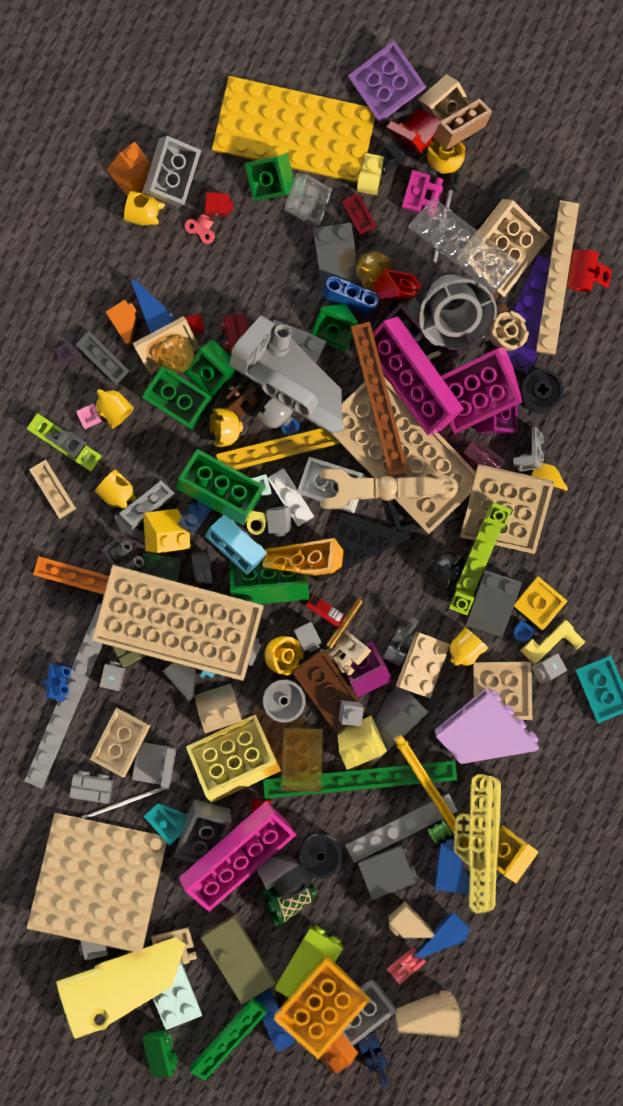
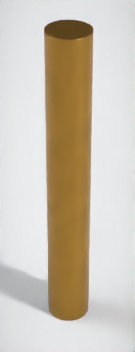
M359 598L355 600L327 642L326 647L331 650L333 649L362 605V600Z

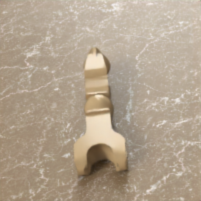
M325 469L320 471L321 479L333 481L338 486V494L335 497L325 498L320 502V507L323 509H342L350 500L378 499V497L386 501L393 500L396 497L422 499L434 496L448 500L453 498L458 491L456 480L447 475L440 476L437 479L428 477L395 479L385 476L378 480V478H352L342 469Z

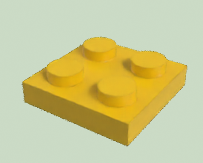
M537 576L515 602L514 607L538 628L544 630L566 604L567 600Z

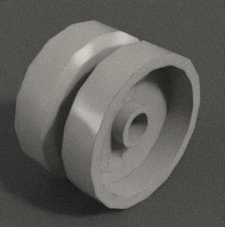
M280 679L273 682L266 689L263 697V706L267 715L281 723L297 719L303 712L306 703L302 687L289 679ZM286 697L288 699V703L282 704L281 698Z

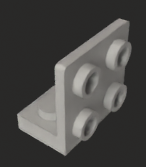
M142 742L136 754L132 779L160 784L161 787L169 788L177 748Z

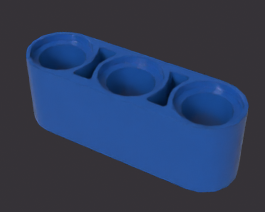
M337 277L328 278L322 290V296L327 301L337 305L346 304L350 310L366 316L373 313L379 300L376 293Z

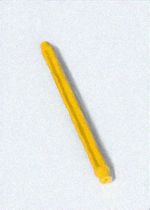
M402 735L396 737L394 740L398 745L397 748L400 749L455 835V817L409 747L408 742L404 740ZM464 837L461 841L464 848L469 846L467 837Z

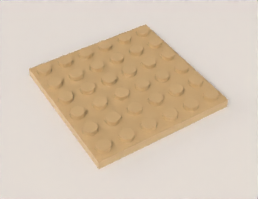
M55 813L27 929L142 953L167 842L160 835Z

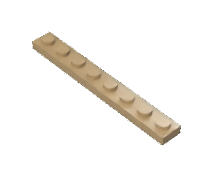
M559 202L536 352L556 354L579 203Z

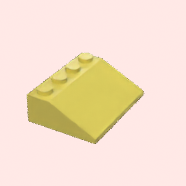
M256 714L186 746L203 791L211 803L281 771Z

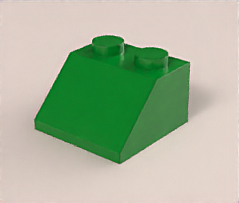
M288 153L244 163L253 201L284 196L297 191Z
M211 340L198 351L184 373L205 393L213 397L237 370L229 366L231 356L214 340Z

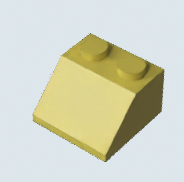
M372 716L362 719L361 726L348 725L337 733L339 753L347 770L380 757L387 752Z

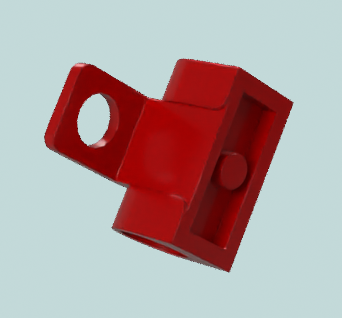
M573 249L566 287L575 292H592L593 283L608 288L612 270L601 263H597L598 252ZM604 272H606V280H605V282L603 281V273H604Z

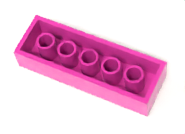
M399 317L383 321L373 332L383 374L427 436L441 431L464 408Z
M266 801L181 875L179 879L184 890L206 910L210 911L294 838L296 834L289 822Z

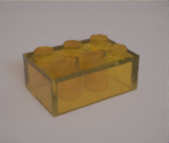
M284 728L283 791L322 792L323 729Z

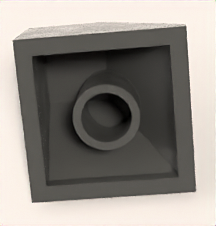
M175 662L172 663L163 672L189 701L194 697L196 669Z
M273 855L257 869V872L268 890L274 886L275 882L283 874L300 867V861L294 858Z

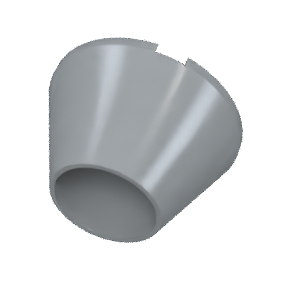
M445 275L432 284L421 305L419 312L420 327L425 337L436 346L447 347L449 350L468 348L481 341L490 332L489 328L496 319V303L490 291L479 282L458 275ZM453 299H466L456 309L441 310L446 303Z

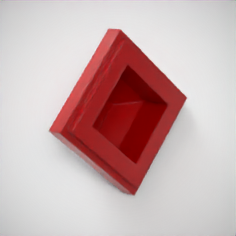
M201 314L185 317L194 335L204 333Z

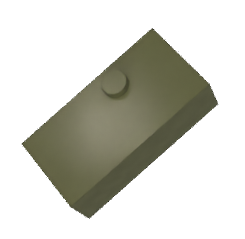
M236 914L202 934V941L242 1005L275 984L276 979Z

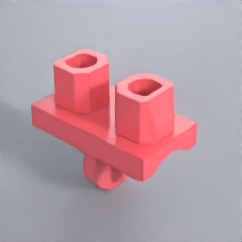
M414 946L387 968V971L399 985L426 962L423 957L419 959L411 957L416 951Z

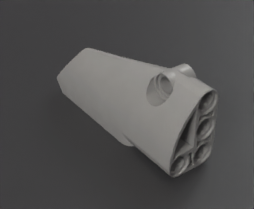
M261 315L235 344L229 366L260 384L266 394L331 434L342 432L344 428L341 388L291 338L292 331L288 326H277V324Z

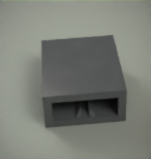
M401 844L358 861L372 900L416 883L414 878L417 877L413 866L409 867L407 859H410L406 848L402 849Z

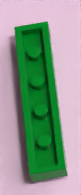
M251 999L189 1067L190 1072L205 1081L268 1012L267 1008L256 1000Z

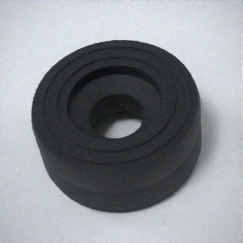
M208 551L193 552L192 564L197 586L213 584Z
M297 867L283 874L275 882L274 887L283 900H288L305 891L311 885L312 880L305 868Z

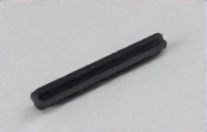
M525 168L520 170L456 230L457 234L461 238H465L493 212L502 199H507L530 178V172Z

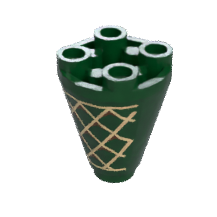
M312 883L301 894L288 900H283L275 887L260 891L263 900L267 903L264 905V909L268 916L271 915L274 927L285 923L311 903L313 898L317 897Z

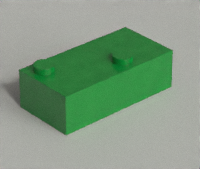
M198 449L179 477L176 487L181 492L243 526L261 498L265 488L264 485Z

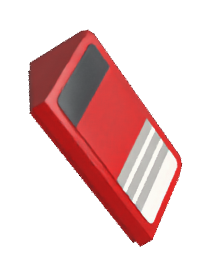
M312 595L306 604V607L336 627L339 626L345 614L316 595Z

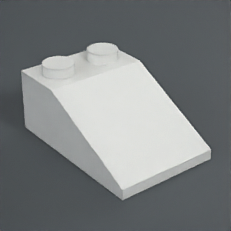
M309 457L297 494L319 502L325 498L335 497L338 494L337 484L333 481L323 480L320 477V471L325 469H342L352 478H366L363 473ZM359 499L350 500L342 510L354 513Z

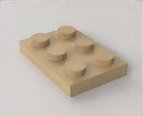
M184 316L133 343L150 375L159 371L162 365L166 367L200 349Z
M415 632L396 686L431 698L450 644Z
M116 708L90 760L121 777H125L151 725Z

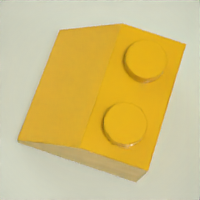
M178 509L143 513L145 551L161 553L190 549V533L177 525L182 518Z
M502 825L499 831L497 870L505 877L517 883L538 854V851Z

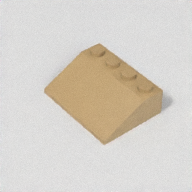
M502 199L457 257V260L468 271L489 287L495 288L501 296L505 297L550 237L513 200Z
M442 990L439 993L431 994L396 1009L395 1018L399 1032L459 1036L460 1010L455 996L450 991Z

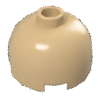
M513 311L504 312L496 316L495 321L492 322L489 328V338L496 348L504 347L506 351H512L523 346L529 334L524 324L526 322L525 319Z

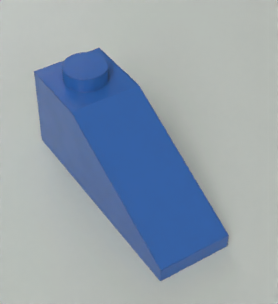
M136 280L131 281L150 333L175 321L172 312L168 313L167 309Z
M455 913L448 914L433 931L434 936L427 938L411 957L419 959L458 943L462 944L467 939V933L470 931V928Z
M268 988L255 996L253 999L264 1005L268 1010L262 1020L277 1051L280 1052L295 1044L296 1039L274 1020V1015L280 1007L271 989Z

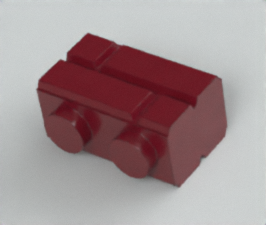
M246 313L223 317L224 322L221 323L222 334L227 335L228 341H224L226 353L230 352V355L235 344L249 329Z

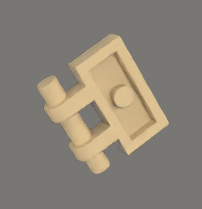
M346 629L335 644L336 647L333 650H325L333 664L335 663L340 671L346 672L348 675L354 672V669L351 667L352 662L359 665L371 652L368 647ZM342 653L346 655L343 660L340 658Z
M189 927L151 936L153 945L172 938H177L186 944L180 960L181 963L187 964L191 960L197 959L196 952H187V948L194 946Z

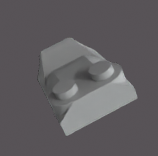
M373 979L366 982L361 988L371 998L370 1001L342 1032L352 1046L396 1013V1008L389 997Z

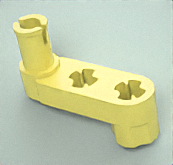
M564 620L540 645L531 639L520 651L533 664H536L562 638H566L576 650L585 641L573 630L574 627L567 620Z

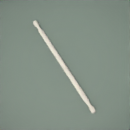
M158 788L81 817L86 819L87 817L95 816L169 788Z

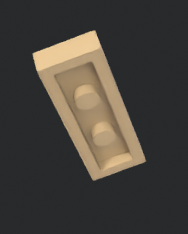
M47 460L30 469V472L59 519L76 510L75 505Z

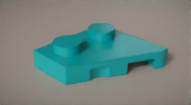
M158 803L144 818L167 844L171 845L181 835L187 815Z

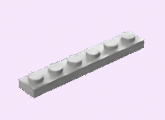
M449 793L442 796L451 813L457 812ZM432 801L346 844V847L355 863L443 819V816Z

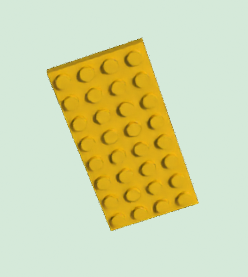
M229 76L212 151L251 160L288 153L291 169L358 183L365 153L368 152L375 115L366 106Z

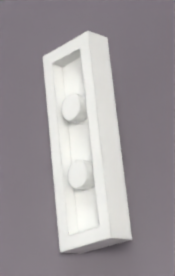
M284 468L268 478L284 506L290 507L291 517L298 527L314 517L302 496L297 494L298 490Z

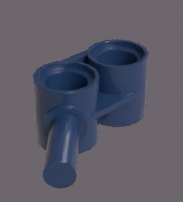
M373 1030L358 1041V1045L362 1054H365L364 1059L369 1071H375L381 1087H385L388 1085L383 1069L384 1066L388 1065L386 1057H384L380 1042L377 1040L376 1032Z

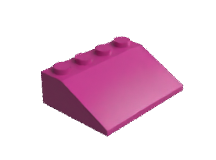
M504 347L491 351L441 376L464 408L450 422L454 434L522 403L514 369Z

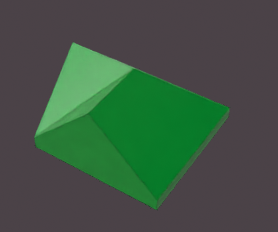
M346 304L324 306L320 311L312 335L325 340L327 345L346 353L353 337L351 326L358 325V322Z

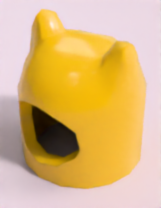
M130 191L125 206L124 221L142 226L158 225L157 215L159 210L165 207V204L156 200L151 195Z
M101 389L97 391L96 412L105 417L108 425L113 429L130 415L134 407L118 391L104 392Z
M116 469L95 490V493L113 508L121 507L126 509L128 501H136V497L133 494V486Z
M465 627L450 645V653L452 655L450 661L456 666L460 664L465 666L472 665L477 657L484 653L488 647Z

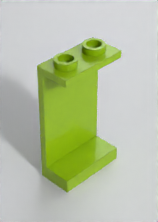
M310 925L308 932L281 978H278L275 983L274 989L289 998L326 955L334 963L336 962L343 950L342 941L334 935L331 937L324 934L325 930L317 925L312 927Z

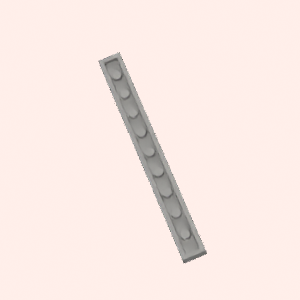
M102 604L97 606L72 666L71 676L67 678L66 685L69 687V695L65 696L63 702H57L25 778V782L41 789L44 787L103 646V643L92 641Z

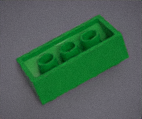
M261 561L247 575L236 564L230 563L231 597L257 604L309 600L307 574L265 568L262 566L263 561Z

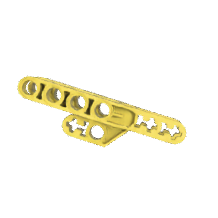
M482 774L476 775L472 779L471 814H460L456 818L454 852L470 866V908L476 913L488 912L495 907L500 831L501 783L496 777ZM467 820L470 823L469 825H463L462 822ZM462 831H470V834H462ZM464 837H467L469 840L467 848H464L461 844Z

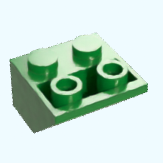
M166 1029L144 1034L142 1039L151 1076H173L178 1059L176 1052L172 1053L171 1045H173V1038L171 1033L168 1034Z

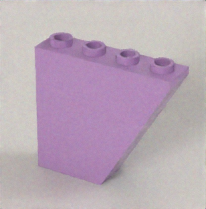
M489 687L435 729L436 737L461 764L533 752L540 749L538 737L532 731L529 733L526 730L527 726L520 717L517 719L513 715V709L508 704L504 705L501 702L502 697L496 690L492 691Z

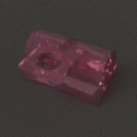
M475 438L462 453V456L468 460L467 463L475 472L478 464L500 469L505 463L501 457L478 438Z

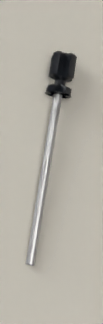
M452 172L448 176L447 182L450 186H447L446 190L449 193L433 262L437 261L453 190L454 192L457 191L454 185L458 184L460 173Z

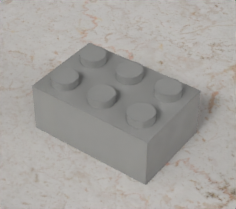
M169 136L159 138L142 193L151 195L176 207L184 205L201 150Z

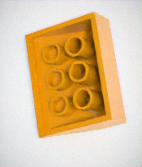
M326 955L275 1013L274 1020L319 1059L371 998Z

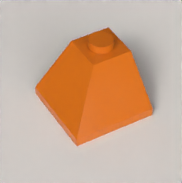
M134 142L119 153L107 171L128 197L130 191L139 193L143 191L151 163Z

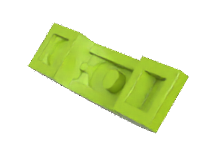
M38 413L27 427L29 431L89 471L93 470L101 458L100 454L86 445L76 459L45 437L46 434L59 433L64 430Z

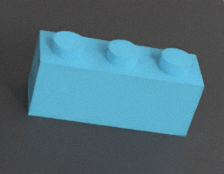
M225 515L217 520L205 535L212 544L247 575L263 560L267 553L261 545L252 540L245 531L241 530L232 519Z

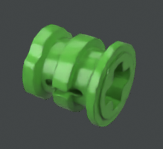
M443 819L441 824H436L434 828L427 829L435 844H438L440 839H446L445 836L447 835L453 836Z

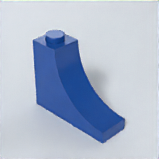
M445 839L444 842L440 841L434 884L435 890L470 894V875L466 872L461 858L454 852L455 840Z

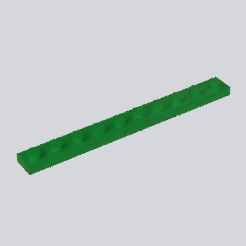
M455 760L421 763L432 783L457 780ZM410 765L263 779L265 799L421 784Z

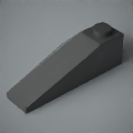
M396 687L385 698L374 721L387 751L396 744L394 740L400 735L403 737L428 713L407 690ZM381 755L380 757H377V758H375V759H372V760H370L369 762L373 765V764H375L383 755Z

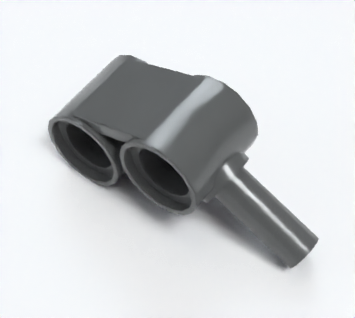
M412 618L406 628L399 626L382 657L384 660L400 667L407 654L406 651L409 650L415 634L412 632L418 624L417 619Z

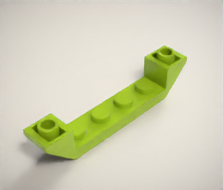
M494 502L483 519L456 583L449 609L468 615L474 601L477 585L502 527L505 528L512 509Z

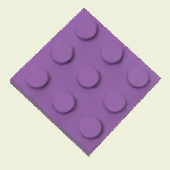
M392 41L348 75L380 123L426 88L395 41Z

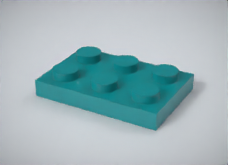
M611 655L575 669L596 723H601L623 713V682Z

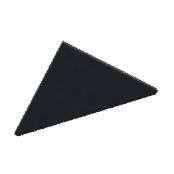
M341 512L332 538H335L343 549L342 567L333 573L320 574L317 582L325 581L410 539L411 535Z

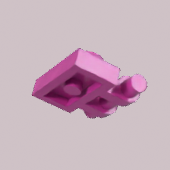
M412 170L402 208L420 213L422 206L427 207L426 215L433 217L434 211L438 207L437 200L439 194L442 193L443 179L436 178L434 184L429 183L431 175ZM426 190L432 191L430 200L424 199Z

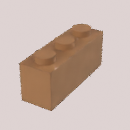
M478 99L440 121L433 137L447 150L484 128L492 111L481 99Z

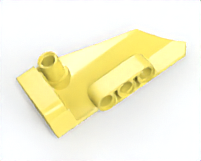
M172 938L144 948L142 953L132 952L98 964L94 969L57 981L59 994L74 1039L106 1029L109 1024L172 987L186 944L177 938ZM99 1015L105 1017V1022L102 1025L95 1024V1019Z

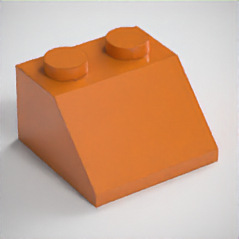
M341 1033L319 1059L329 1072L338 1073L352 1063L358 1052L345 1035Z

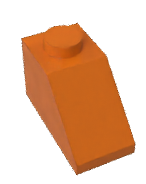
M123 300L106 311V313L129 347L132 344L137 321L135 313L137 311L132 303L128 304L126 300Z

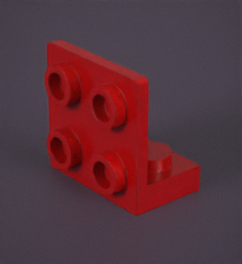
M417 109L405 125L402 123L396 124L391 121L387 128L397 141L422 153L433 140L439 122L442 120L421 109Z

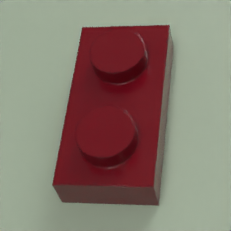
M359 193L342 201L341 204L359 236L376 228L377 225Z

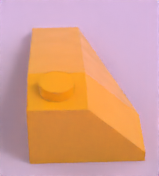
M335 538L264 549L267 553L262 563V566L265 568L309 575L333 573L342 567L343 549Z

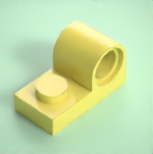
M365 153L363 168L358 180V192L377 196L384 163L383 156Z
M252 511L247 520V528L251 534L260 535L264 532L267 513ZM258 520L261 522L262 527L260 530L254 531L251 529L253 521Z

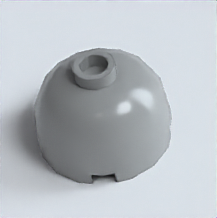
M272 398L264 406L265 411L263 413L259 412L256 417L265 426L278 428L281 425L287 426L292 421L291 415L294 410Z

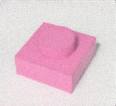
M94 403L76 411L84 429L102 422L100 415L96 412Z

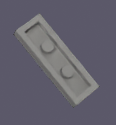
M160 481L120 512L119 518L133 530L144 521L143 513L157 511L174 497V492Z

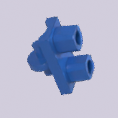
M54 663L49 664L48 680L43 681V686L47 688L46 698L63 702L65 696L69 695V687L66 685V681L71 676L70 668Z

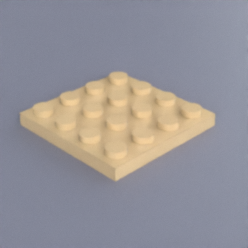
M478 464L460 537L475 540L483 519L494 502L512 509L505 528L502 527L495 545L535 554L554 481Z

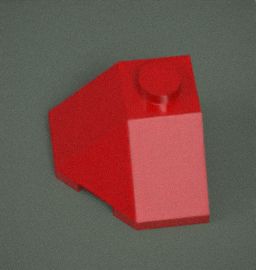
M383 269L373 286L378 297L384 301L413 299L421 287L414 274Z

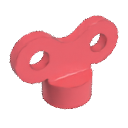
M201 214L198 220L189 219L185 222L186 231L199 234L203 243L210 244L215 239L214 232L210 230L214 221L210 217ZM191 223L194 224L193 229L190 228ZM206 234L210 235L209 239L205 238Z

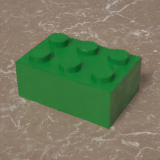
M163 365L142 396L144 401L191 431L212 401V397Z

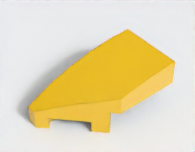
M541 462V469L533 470L532 476L554 481V488L567 491L568 488L555 466Z

